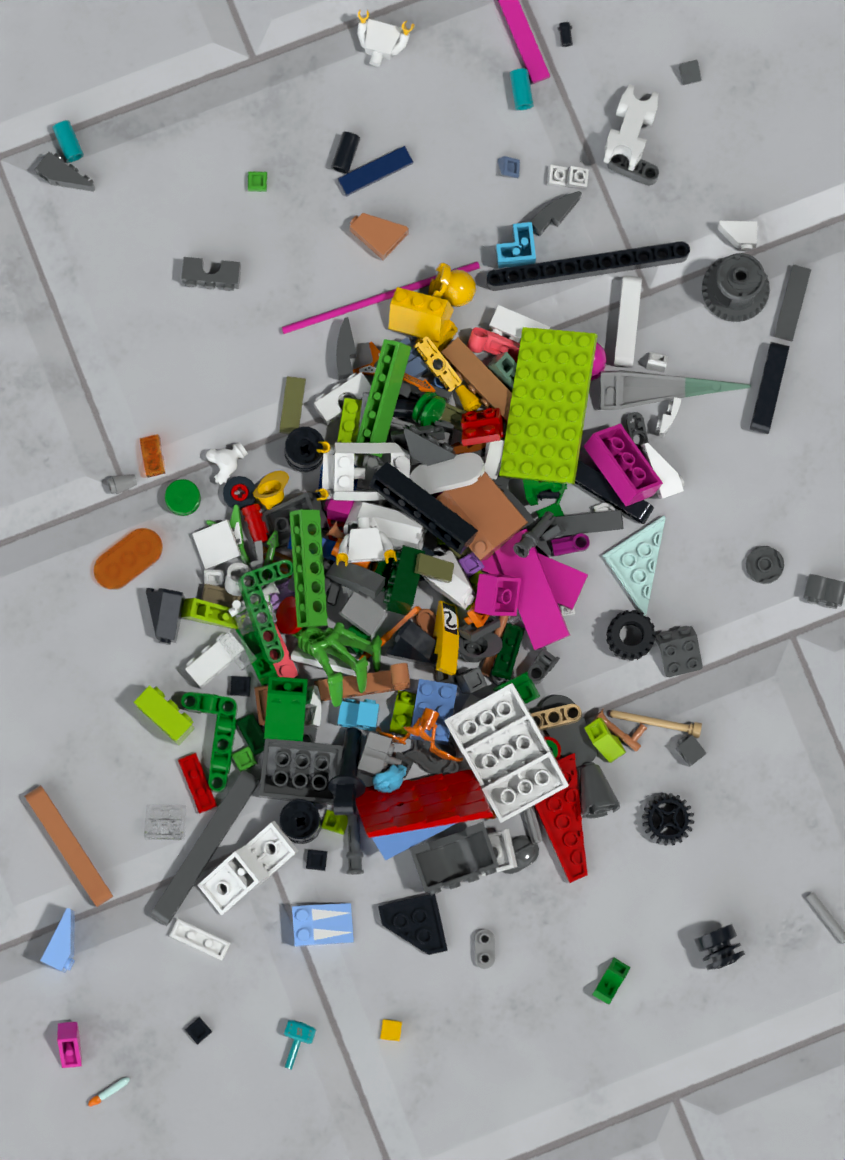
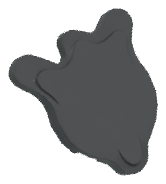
M415 739L414 749L404 754L415 760L414 763L420 765L423 770L433 775L451 774L459 770L457 761L446 760L432 753L429 750L431 742ZM450 741L448 745L434 743L439 750L456 758L455 748Z

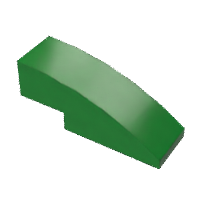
M252 623L237 629L238 637L261 686L268 684L269 676L278 677L274 665L265 661Z

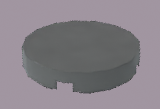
M770 546L755 548L746 560V571L749 577L760 584L773 583L781 576L784 569L782 555Z

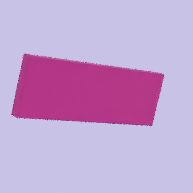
M528 529L516 533L495 553L504 575L521 578L518 610L534 650H538L570 636V633L536 548H531L529 555L525 558L519 557L513 550L514 544L520 542L524 533L529 532Z
M496 553L487 560L482 561L485 568L481 571L488 574H504ZM538 553L557 603L573 610L588 574Z

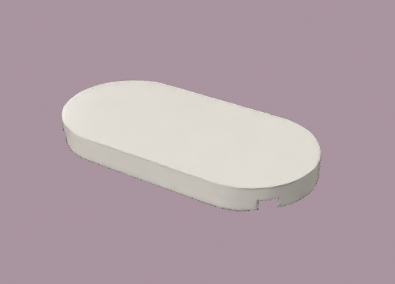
M463 453L456 455L454 459L430 466L422 463L412 471L410 479L429 494H434L474 484L478 481L477 478L480 475L482 477L484 474L485 465L479 455Z

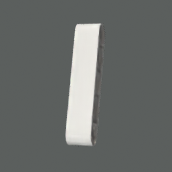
M623 275L614 354L615 366L633 367L642 277Z

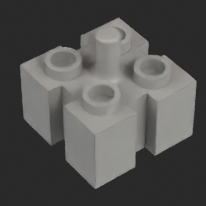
M369 732L358 766V773L373 777L377 773L387 771L388 764L395 765L396 767L401 764L402 760L392 757L394 744H392L391 738Z

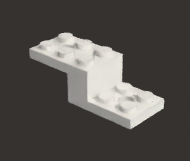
M273 821L248 844L232 853L202 880L198 887L222 916L247 893L265 882L298 852V849L278 824ZM270 843L275 846V853L269 850ZM221 883L226 885L227 893L221 890Z

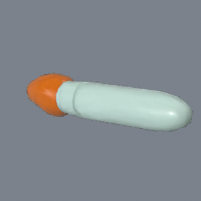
M122 1078L99 1095L92 1097L88 1106L100 1104L102 1100L127 1085L130 1078Z

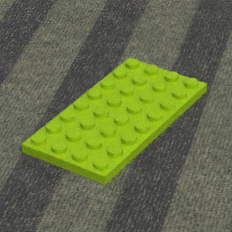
M523 327L499 476L575 484L598 337L596 333Z

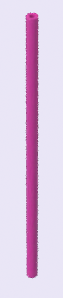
M477 261L456 269L464 270L468 273L480 269ZM437 275L400 288L414 291L429 286L431 279L435 280ZM396 289L281 327L283 334L391 299Z

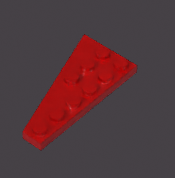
M575 753L557 760L569 786L534 805L569 883L588 875Z

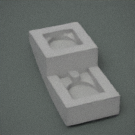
M262 540L256 541L252 545L255 561L249 564L251 571L262 567Z

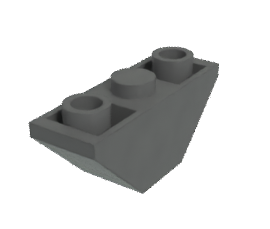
M405 424L403 426L412 458L427 466L455 458L454 447L445 442L443 444L437 442V438L427 433V435L420 433V429L410 424V426H407Z

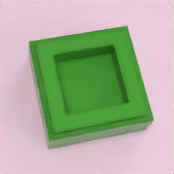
M248 171L249 192H267V172Z
M249 746L232 754L240 773L258 764Z

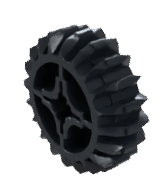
M669 793L668 799H666L665 794H661V801L655 796V804L652 801L648 802L651 809L644 808V811L649 814L642 815V819H648V822L642 823L644 827L649 826L645 833H653L650 836L651 840L657 836V844L663 839L664 846L668 845V840H670L672 846L675 845V839L681 843L683 841L681 835L684 838L689 836L685 830L689 832L693 830L688 824H694V820H689V817H693L694 813H687L691 806L689 805L686 808L683 806L687 802L685 799L679 803V795L676 796L675 800H672V793ZM671 804L676 807L672 811L666 812L658 806ZM654 811L661 820L657 828L654 827L652 820ZM679 811L682 812L684 818L682 828L676 821V815ZM674 812L675 814L672 816L671 819L673 823L671 824L670 822H668L662 827V824L665 820L663 818L664 815L668 817ZM670 827L678 833L664 835L660 832L664 828Z

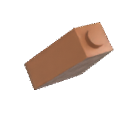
M362 213L360 216L356 215L350 222V232L383 261L409 234V228L404 225Z

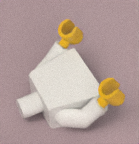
M361 9L359 10L358 38L360 44L365 48V53L371 55L369 63L379 67L382 58L391 60L392 56L398 55L405 49L410 37L409 32L414 29L415 25L412 23L411 28L408 29L406 27V20L401 28L368 19L369 10H367V16L363 17L360 14Z
M319 441L318 443L323 444V449H317V452L323 453L322 489L315 490V492L321 493V498H317V501L333 499L335 445L325 441ZM354 467V479H365V468Z
M362 517L358 518V529H351L350 533L345 535L339 546L336 565H339L340 561H344L345 566L348 563L385 561L388 563L389 558H394L396 562L397 557L392 543L385 533L379 531L378 528H370L369 518Z

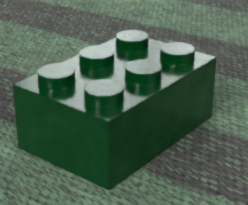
M404 545L400 551H396L397 561L395 562L394 558L392 560L391 567L393 569L387 581L389 587L383 598V603L386 604L384 610L402 615L409 613L414 603L420 574L414 573L417 554H425V551Z

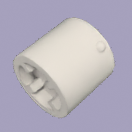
M238 562L228 567L224 587L229 594L242 596L238 586V579L241 575L251 571L248 565ZM245 577L244 584L249 587L251 578Z

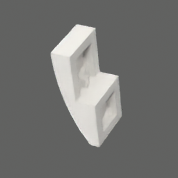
M315 685L307 687V713L304 726L319 727L321 721V698L318 686Z

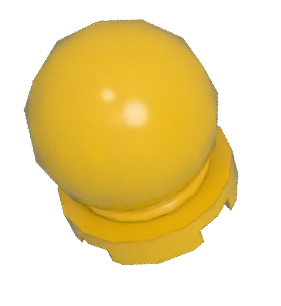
M440 263L436 268V271H438L436 279H431L428 295L437 298L442 297V299L448 300L451 306L461 307L470 303L476 293V283L472 276L464 270L455 269L451 271L450 265Z

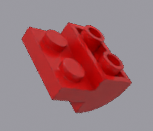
M487 408L482 411H468L462 414L461 425L463 432L461 440L463 446L500 441L501 437H503V422L500 408Z

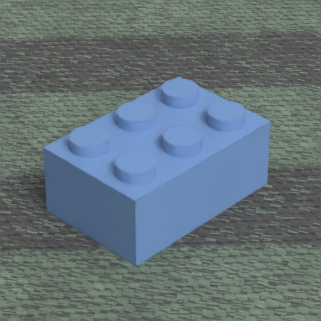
M419 679L412 727L418 718H421L425 708L438 712L439 716L435 723L438 726L434 743L448 745L450 731L444 720L453 716L457 685ZM432 728L430 731L425 730V732L431 737ZM412 734L410 735V739L412 740L416 739L419 741H426L421 737H417Z

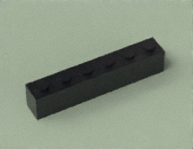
M386 462L373 475L369 485L371 488L458 554H461L473 542L478 532L476 528L401 473L396 467Z

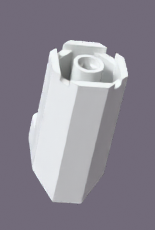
M354 501L344 525L345 535L349 534L351 529H358V518L368 517L370 528H378L379 531L384 532L392 543L393 549L401 550L404 545L422 550L425 542L424 535L425 532L427 533V529L406 513L365 501Z

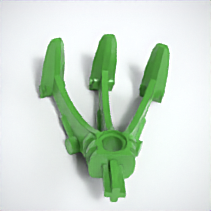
M337 622L334 628H327L326 630L309 627L306 630L301 628L299 632L292 635L298 639L299 649L315 657L328 676L329 693L334 707H338L342 703L343 676L342 672L334 674L326 653L341 659L356 672L360 693L366 690L368 661L366 656L358 661L343 645L355 647L371 654L375 672L380 671L382 641L379 635L370 642L357 636L356 633L345 629L344 624Z

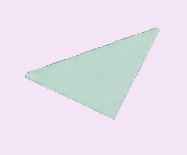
M665 516L654 521L603 555L639 611L644 613V616L647 614L666 519Z

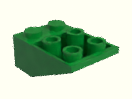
M269 676L264 739L303 741L308 679Z

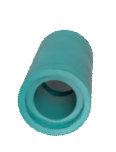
M515 69L510 72L515 109H531L534 104L528 69Z
M65 120L55 124L52 128L66 162L70 163L81 159L84 154L70 121Z

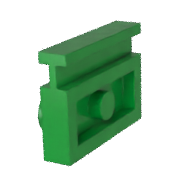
M527 671L493 688V691L497 692L513 683L525 704L540 697Z

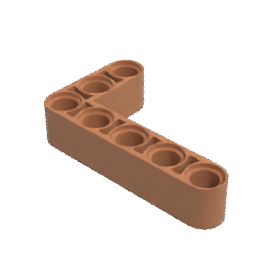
M394 664L390 666L388 671L367 673V686L363 693L359 691L356 676L343 677L342 698L409 689L408 664ZM328 679L314 681V685L318 686L321 701L331 700L327 683Z

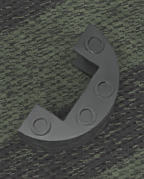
M484 822L472 825L463 831L435 841H427L410 847L425 893L430 892V895L441 892L442 888L448 886L450 890L460 887V882L468 880V883L479 880V875L484 873L486 876L497 872L496 868L499 867Z

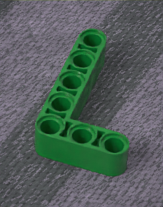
M281 560L249 571L238 579V586L263 657L270 664L280 662L284 657V651L261 586L292 575L294 572L293 563L289 560ZM281 564L288 567L287 574L281 573ZM263 570H266L270 573L269 580L263 579ZM245 577L251 578L252 585L250 587L244 584ZM251 595L258 597L259 602L257 605L251 603ZM258 613H262L265 616L264 623L258 622ZM265 631H268L272 636L269 642L263 638ZM272 649L276 650L278 653V658L276 660H273L270 657V651Z

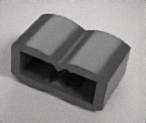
M809 574L803 598L807 599V602L811 604L822 602L828 608L837 609V606L841 607L843 603L845 582Z

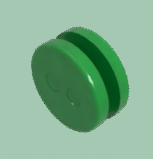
M435 392L423 394L414 407L413 421L421 424V426H434L435 421H439L445 410V399L438 396Z
M179 479L173 481L167 487L165 502L168 509L175 515L188 516L198 509L201 495L198 487L192 481Z

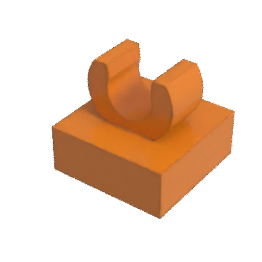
M474 602L467 612L468 616L464 620L467 625L474 623L479 628L484 625L489 615L474 612Z

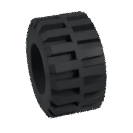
M626 610L623 613L617 614L611 620L606 633L607 644H609V649L614 652V655L622 657L621 659L623 660L629 659V661L638 660L645 656L655 642L656 631H654V624L650 622L651 619L644 616L643 612L638 613L637 610ZM626 625L636 626L642 633L641 642L634 646L625 644L620 638V630Z

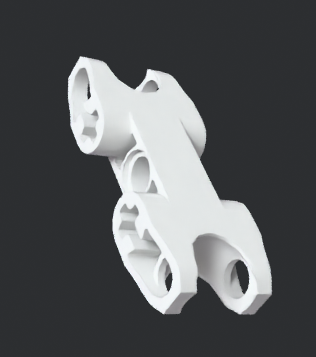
M629 84L621 97L616 113L617 116L623 117L624 120L620 131L611 129L605 146L604 162L609 163L614 155L622 154L629 160L628 170L634 171L636 165L641 160L647 141L638 136L642 124L648 126L653 124L658 108L659 93L654 92L649 100L640 101L634 96V86Z

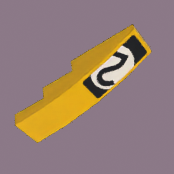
M440 600L438 601L433 637L437 638L434 652L438 654L436 670L452 676L456 674L459 649L457 607Z

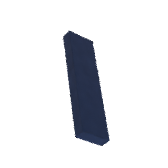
M403 146L338 178V181L346 196H349L412 165L413 160L406 147Z

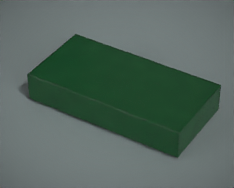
M252 713L237 721L236 724L254 757L264 752V732L254 714Z

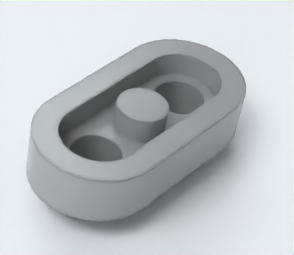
M483 929L475 936V962L478 967L488 969L495 961V938L491 931ZM484 935L489 938L486 943L481 941V937ZM483 955H487L489 957V961L483 962L481 960V957Z

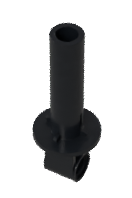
M357 728L345 730L340 775L331 778L328 788L335 795L333 801L335 815H355L356 798L365 793V783L357 777L362 732Z

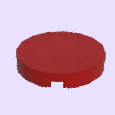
M294 596L286 597L278 606L276 613L277 628L280 632L288 635L296 634L302 628H297L296 601Z

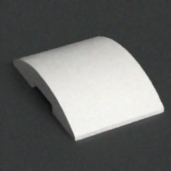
M513 683L444 720L480 783L500 823L569 786L550 747Z

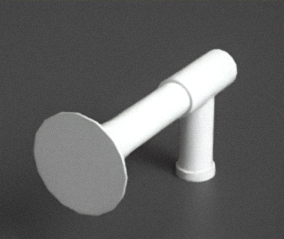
M274 582L262 589L264 597L272 593L280 594ZM256 595L250 597L252 604L259 600ZM235 600L232 603L233 607L228 611L233 617L245 610L244 600L242 602Z

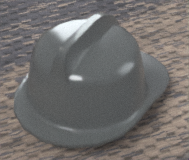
M488 633L473 642L459 636L458 651L466 661L477 663L485 657L498 654L502 649L503 642L494 633Z
M521 835L512 839L517 867L502 872L513 874L536 861L539 855V847L537 843H532L529 836Z

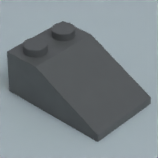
M306 492L271 510L263 512L262 521L266 523L269 532L267 533L268 539H270L274 531H277L279 547L288 545L291 534L289 512L297 510H320L321 533L328 530L330 527L321 501L316 500L319 498L318 493Z

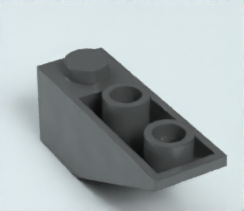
M48 152L35 168L36 173L51 185L95 191L94 181L87 175H84V177L78 173L79 170L72 164L69 166L63 162L64 159L57 153L53 155L51 152Z

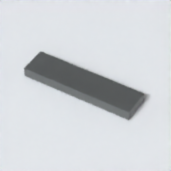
M793 264L774 337L793 341L811 269Z

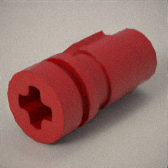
M254 504L242 508L241 511L243 516H245L244 520L248 524L253 543L261 540L262 544L268 542L267 533L269 532L265 521H262L263 514L260 513V505Z

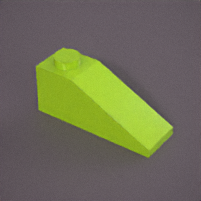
M197 598L184 599L181 618L237 630L243 625L245 612L232 617L228 611L229 607Z

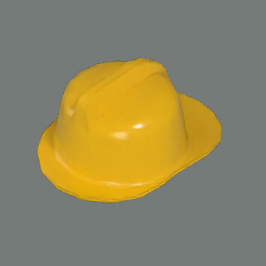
M285 471L271 472L261 480L254 490L253 496L258 498L260 503L265 505L268 510H271L274 505L283 501L284 487L289 480L288 473Z

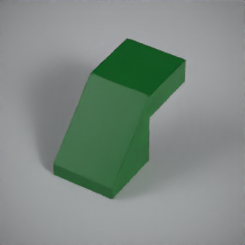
M614 957L592 995L609 1005L631 967Z

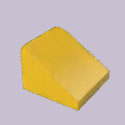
M383 1019L380 1039L400 1042L402 1022Z

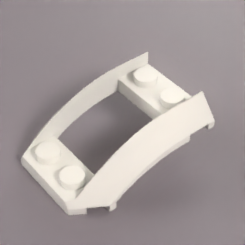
M335 442L333 500H387L376 491H353L354 453H390V464L410 478V452L395 442Z

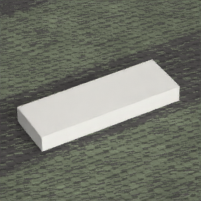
M178 918L169 935L223 961L231 944Z

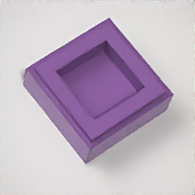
M473 552L458 560L467 577L485 568Z

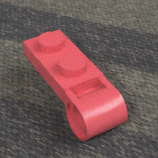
M475 327L472 329L467 347L476 353H480L483 350L494 355L508 352L517 363L520 343L483 328Z
M274 623L284 651L283 659L273 664L278 677L294 678L299 676L277 625ZM268 631L263 633L264 640L269 642L272 638L271 634ZM272 649L270 657L273 660L278 658V653Z

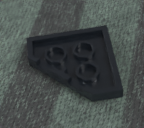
M435 894L378 906L382 926L427 955L448 951Z

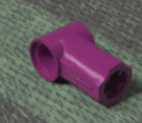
M583 533L551 540L554 556L583 552L590 545L588 536ZM584 538L587 544L585 547L579 548L575 543L576 540Z

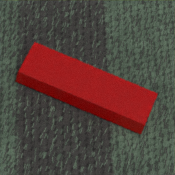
M194 753L179 759V764L199 814L218 807L197 754Z

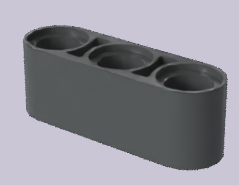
M622 154L613 156L620 159L619 163H613L611 160L607 163L610 170L648 186L655 184L658 179L659 169L657 166L642 159L636 165L638 169L634 171L628 170L629 160ZM652 172L655 177L648 178L645 173Z

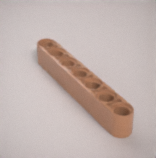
M40 785L26 794V800L95 906L99 907L114 897L43 787Z

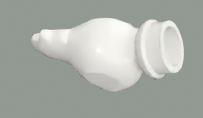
M240 442L233 444L232 450L210 449L206 452L208 461L216 463L220 469L218 474L214 476L216 483L220 485L227 483V479L237 469L238 458L244 459L248 454Z

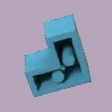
M532 222L513 224L514 242L496 244L498 268L536 263Z
M345 699V702L342 701L340 705L338 726L376 732L379 704H376L375 700L364 699V702L360 701V704L357 703V700Z

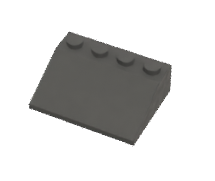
M265 739L259 797L286 801L304 799L315 804L333 805L335 795L330 792L328 785L331 778L340 775L343 746Z

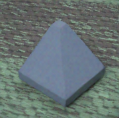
M506 156L498 158V165L502 175L519 178V159Z

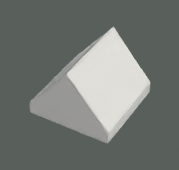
M649 352L646 369L665 373L668 356Z
M205 569L204 584L224 587V570Z

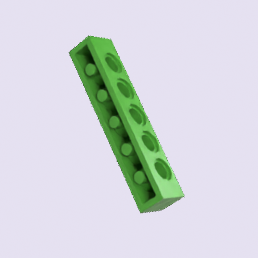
M320 510L291 511L289 513L297 628L327 626L328 615L326 610Z

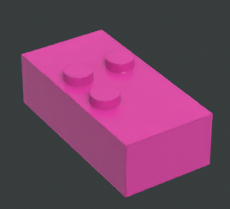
M621 423L593 433L584 445L588 454L625 506L652 497L663 484Z

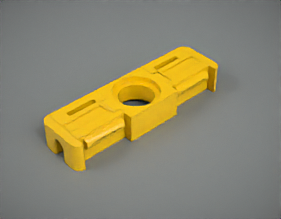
M429 337L422 338L413 346V348L417 347L416 350L426 360L425 364L434 376L438 377L446 389L448 388L447 391H453L455 387L462 383L461 379ZM435 359L442 361L443 365L440 370H436L433 367Z

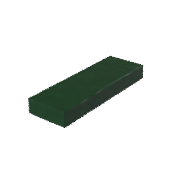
M510 623L506 624L502 637V649L497 654L491 675L510 680L525 628Z

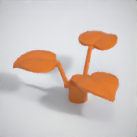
M425 708L421 718H418L413 727L404 726L403 729L407 731L404 737H396L385 733L379 726L376 728L378 734L391 738L394 743L406 745L404 741L412 734L431 742L429 750L438 757L458 762L463 760V758H455L435 746V733L438 726L435 723L439 713L429 708ZM432 728V736L430 737L425 730L430 731Z

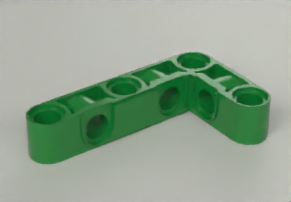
M187 692L181 698V704L186 711L200 714L210 713L217 716L210 761L209 786L213 792L221 793L227 787L228 775L230 773L236 732L237 703L230 697ZM189 697L196 700L195 704L191 707L185 705V701ZM227 702L234 704V708L230 712L223 709ZM222 740L227 741L229 744L225 750L218 748V744ZM218 778L222 779V787L214 788L213 781Z

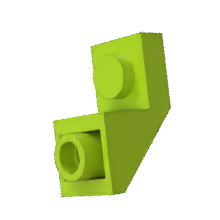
M398 690L390 732L407 734V731L403 728L404 726L410 727L417 694Z
M599 717L584 728L593 745L609 763H612L626 753L619 738L611 735L603 718Z

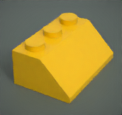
M397 287L390 303L388 328L389 330L418 338L429 337L431 341L441 343L454 309L448 300Z

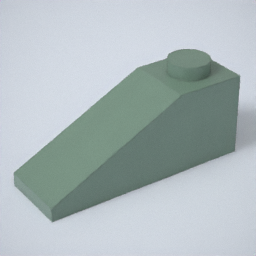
M508 352L497 354L486 367L512 393L517 363Z

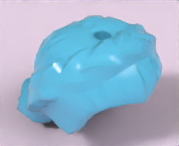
M401 764L397 765V767L391 765L389 770L377 773L372 778L374 789L384 793L395 791L402 785L407 767Z

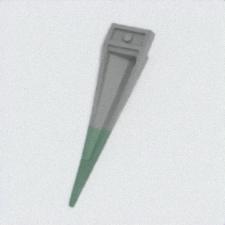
M626 370L601 371L600 409L620 410L673 400L674 397L685 398L747 389L751 385Z

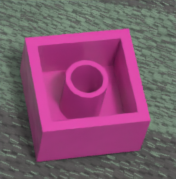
M479 574L474 612L492 616H516L521 578L504 574Z

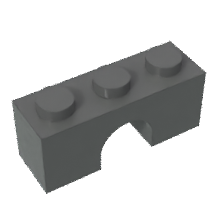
M184 257L181 280L186 286L196 287L197 285H203L208 289L223 287L227 291L239 289L240 262L221 260L219 271L214 274H208L203 270V258Z

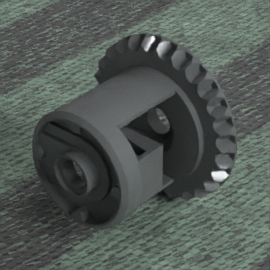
M736 253L721 258L709 267L703 278L702 295L707 307L716 316L726 321L742 322L755 317L763 310L769 298L770 287L768 277L761 263L749 254Z

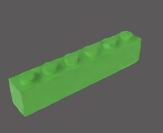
M384 339L356 443H386L411 351L410 346L401 342ZM383 453L367 454V455H372V456H376V457L382 458V454H383Z

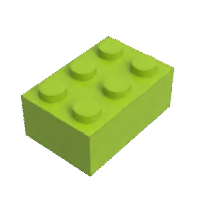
M149 685L134 701V704L174 742L180 745L195 729L192 725L194 723L192 718L185 712L183 714L178 712L180 710L171 699L166 701L164 699L166 696L158 687L152 688Z

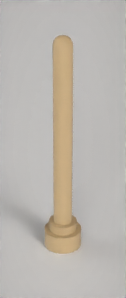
M611 710L609 713L612 718L688 732L689 735H693L695 738H699L702 723L698 722L688 725Z

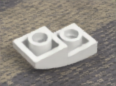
M550 165L547 185L587 188L589 169Z
M674 397L673 402L668 404L667 413L670 415L663 414L662 419H658L656 430H659L658 436L662 437L671 427L678 413L681 398Z
M504 440L487 442L485 456L481 457L485 465V472L494 481L500 472Z

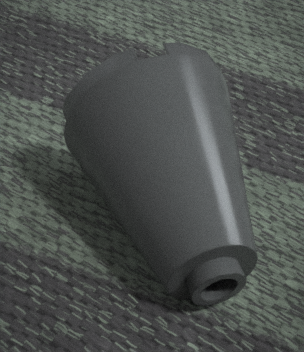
M594 762L585 764L584 768L581 769L582 816H587L589 819L607 816V811L613 810L614 813L620 809V803L602 769Z

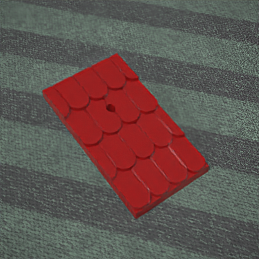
M464 770L447 775L438 774L413 781L404 780L402 785L391 793L379 792L374 789V786L366 787L365 793L362 796L356 798V806L365 832L369 838L373 839L385 861L456 823L494 817L482 787L472 770Z

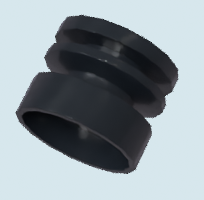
M299 427L288 435L285 441V459L293 470L310 472L321 465L323 453L317 452V449H323V444L318 442L324 441V439L316 429ZM305 448L308 449V454H307V453H304V455L301 454V450L304 451Z
M296 799L286 804L280 813L279 822L282 831L291 842L306 844L318 837L322 821L319 811L313 803L304 799ZM304 819L305 826L301 825L298 827L297 821Z
M732 924L694 940L699 952L708 950L710 953L703 958V962L711 958L713 960L712 964L706 966L707 971L720 969L735 963L745 955L744 951L735 953L733 950L741 946L740 943H730V940L737 936Z

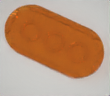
M140 528L134 530L97 559L94 565L95 579L106 589L118 590L125 587L160 559L163 550L161 538L151 529Z

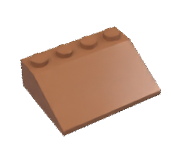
M484 472L482 477L480 475L477 478L478 481L474 484L444 491L436 498L478 530L473 542L468 547L480 561L491 557L528 523L486 472Z

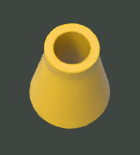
M461 385L455 390L464 411H476L481 406L479 403L480 399L467 389L465 385Z

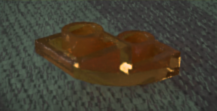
M159 435L140 438L147 478L166 474Z

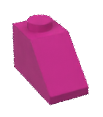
M78 1022L58 1023L57 1042L62 1068L82 1067Z

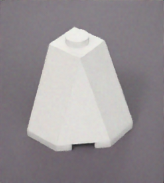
M451 551L444 552V555L440 557L437 555L432 556L454 563L452 581L446 583L424 575L422 576L434 590L466 610L473 603L477 594L457 557Z

